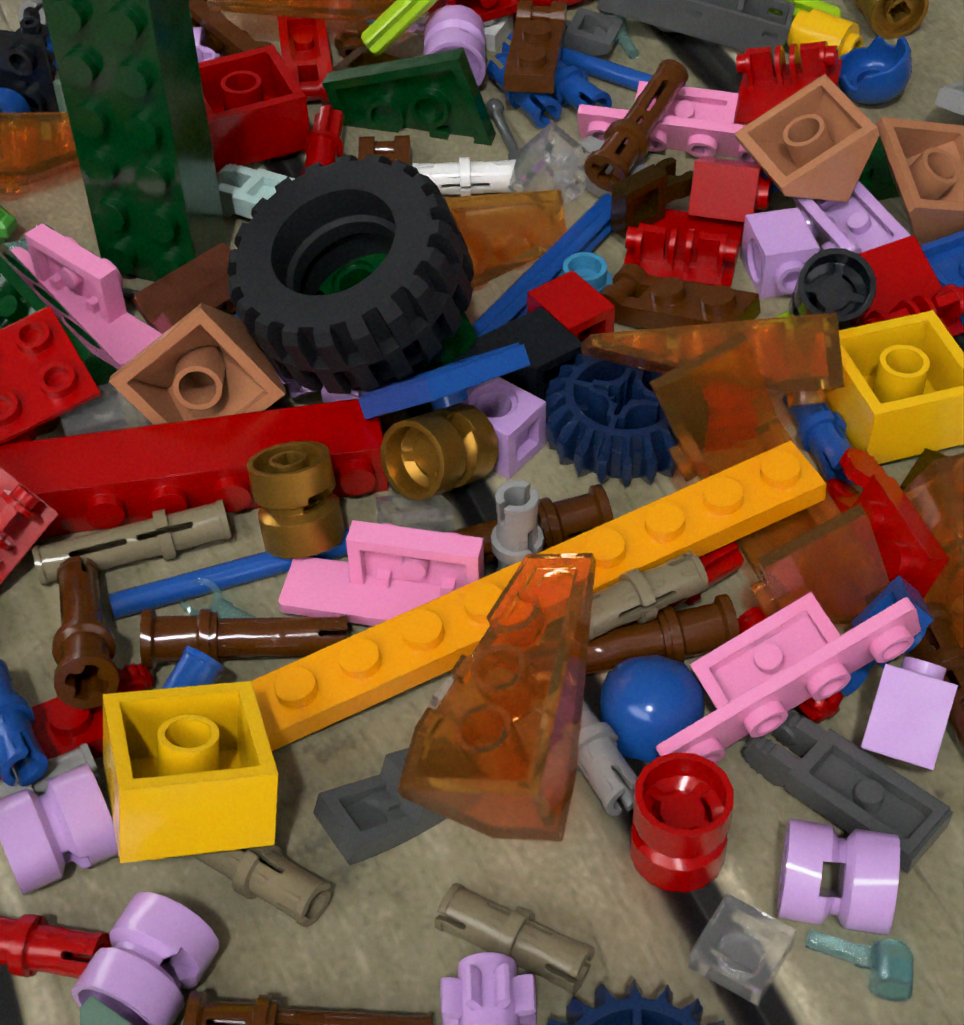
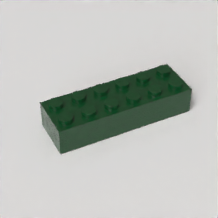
M42 0L101 259L105 258L111 261L121 275L156 282L220 243L227 245L189 1Z

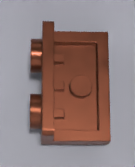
M220 243L136 293L132 301L146 323L163 334L201 303L218 310L227 306L231 313L236 312L235 306L230 301L227 288L230 277L227 273L231 252L229 247L225 243Z

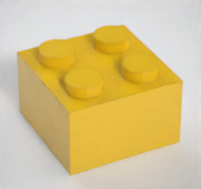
M934 310L822 334L815 380L830 409H832L833 413L835 411L839 412L847 425L845 434L853 449L855 447L859 450L862 449L866 453L868 452L870 456L878 461L877 464L921 455L925 448L938 451L964 445V352Z
M252 681L103 694V764L120 863L159 860L170 857L275 845L278 771Z

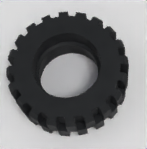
M366 154L364 160H358L353 155L335 157V163L326 166L317 162L305 167V174L292 181L287 177L277 184L274 195L268 200L262 197L252 208L251 216L253 218L250 223L242 222L234 241L238 249H232L229 256L227 273L230 276L227 285L230 301L235 306L236 313L274 368L285 378L294 379L299 386L313 391H321L324 386L328 393L351 394L352 387H360L363 392H369L383 388L382 382L396 377L398 381H401L414 374L413 366L423 359L429 363L441 352L442 346L440 342L445 336L452 339L463 321L459 311L466 312L470 305L473 293L471 281L474 277L473 261L468 253L465 240L438 186L429 176L420 174L416 167L399 160L391 163L387 157ZM387 254L380 266L360 283L337 293L316 295L323 282L348 262L367 255Z

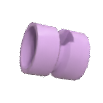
M446 5L436 9L428 17L424 26L423 55L464 48L479 87L486 75L485 25L481 17L471 8L462 5Z
M88 763L48 779L46 793L38 796L26 788L0 799V841L22 895L62 879L67 863L73 861L78 866L86 869L118 855L113 820Z
M789 819L780 870L777 918L820 925L829 915L837 916L843 929L883 936L889 935L898 892L900 872L899 836L855 829L844 839L838 838L832 825ZM823 861L840 863L837 890L820 887Z
M138 892L130 900L109 932L110 942L113 947L100 948L94 954L72 987V997L78 1006L81 1007L92 995L133 1025H173L185 1005L184 996L180 989H192L199 983L219 950V939L207 923L184 905L163 895L152 892Z

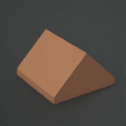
M824 74L735 132L734 135L741 146L762 167V170L784 196L848 202L880 133L877 126Z
M881 117L875 125L880 133L879 138L912 232L919 245L921 246L964 230V126Z
M203 303L199 304L112 374L109 382L153 425L265 411L283 397L286 391L270 360L263 353L241 319Z

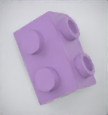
M859 180L848 202L793 197L814 238H817L823 244L820 246L821 251L829 248H844L859 254L911 236Z

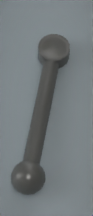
M492 98L487 101L485 106L489 117L494 118L508 148V160L516 159L517 170L525 169L528 166V153L518 148L502 114L504 111L503 103L499 99Z

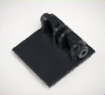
M26 17L19 22L20 27L16 32L0 29V87L14 90L25 98L31 109L30 120L61 125V116L52 82L55 80L57 70L55 65L52 64L54 62L52 52L46 50V37L48 36L46 26L41 24L37 17Z

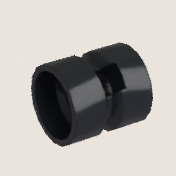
M829 248L815 253L804 263L789 302V320L794 332L804 342L820 347L822 334L861 326L876 294V277L871 265L860 254L844 248Z

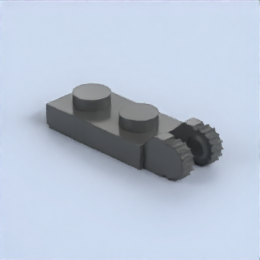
M787 711L788 718L786 721L772 731V735L777 739L776 741L781 742L783 746H787L791 752L779 744H774L771 739L769 740L765 736L752 737L742 749L744 752L743 756L746 759L745 762L751 766V769H754L757 774L760 773L764 779L774 786H785V790L849 834L855 829L898 835L900 839V869L907 874L949 826L953 811L950 810L951 807L831 728L826 731L806 717H801L798 712Z

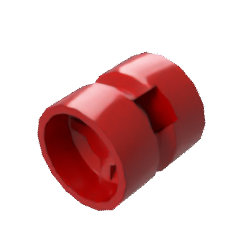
M675 752L654 759L643 768L637 778L630 856L636 871L649 884L665 891L686 893L704 888L718 876L725 861L728 843L727 833L730 829L734 806V789L727 774L713 761L693 753Z

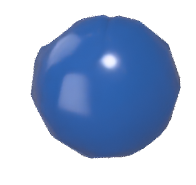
M877 36L867 48H856L840 57L843 64L838 86L850 100L869 105L885 104L899 96L911 79V48L903 36L898 38L896 46L888 44L881 36Z
M655 654L629 657L616 664L613 670L607 673L601 687V722H607L618 736L616 741L618 744L617 748L621 754L628 758L652 762L657 757H660L656 750L658 744L704 717L705 698L701 682L683 662Z

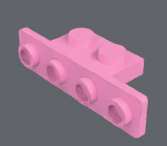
M639 81L636 99L648 82ZM684 86L680 89L665 115L649 136V151L658 152L664 149L686 151L699 158L717 155L738 158L745 162H755L734 135L735 132L746 126L735 124L739 105V93ZM657 99L652 101L647 111H650ZM580 104L577 112L580 136L587 138L591 135L605 142L604 134L612 122L624 119L629 110ZM641 118V119L639 120V122H638L639 125H640V124L642 123V121H643L642 118Z
M41 223L25 234L29 252L22 247L11 249L15 256L121 367L162 335L159 331L127 312L121 288L123 286V279L117 267L108 259H101L79 246L73 238L69 236L64 237Z
M352 520L346 538L348 562L314 557L293 558L278 601L282 613L307 617L347 615V622L375 626L483 578V538L461 535L454 532L444 533L400 527L388 523L378 524ZM542 629L506 646L530 649V643L540 642Z
M812 592L806 594L690 664L717 710L656 746L658 754L664 756L675 752L693 753L717 764L725 756V748L749 734L751 737L756 738L774 731L788 718L787 711L811 697L814 700H823L836 694L850 682V674L873 660H876L877 663H885L904 653L913 644L914 636L921 631L917 609L910 599L905 597L840 635Z

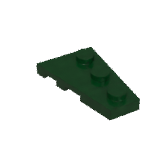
M464 48L332 71L327 73L322 82L333 109L341 110L344 114L343 126L398 133L401 128L429 131L431 138L448 140L450 134L474 137L475 144L490 146L496 136Z

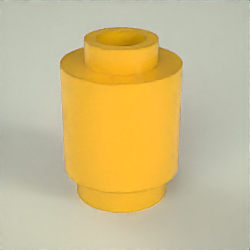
M813 9L810 12L801 10L795 16L790 26L787 44L789 47L791 44H797L800 49V45L804 43L827 41L828 46L837 45L840 59L842 55L849 51L862 48L864 39L863 36L859 35L860 28L858 23Z

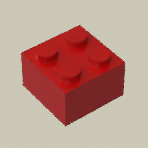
M274 45L199 62L216 173L220 172L226 164L246 166L275 157H287L294 152L304 150V141L306 136L310 134L306 95Z

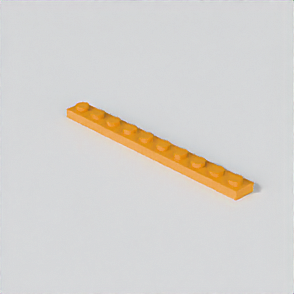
M788 441L532 555L527 560L514 563L252 680V685L271 750H277L569 617L567 608L569 601L607 588L611 584L619 582V577L622 573L635 568L640 572L649 568L652 569L688 551H692L693 556L701 557L822 502L826 496V482L792 441Z

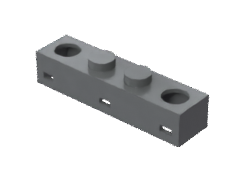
M599 0L597 6L598 10L651 24L664 32H679L696 37L709 45H724L741 51H746L747 48L771 47L773 60L776 45L784 47L795 8L794 3L784 0ZM771 8L782 11V15L768 12V10Z

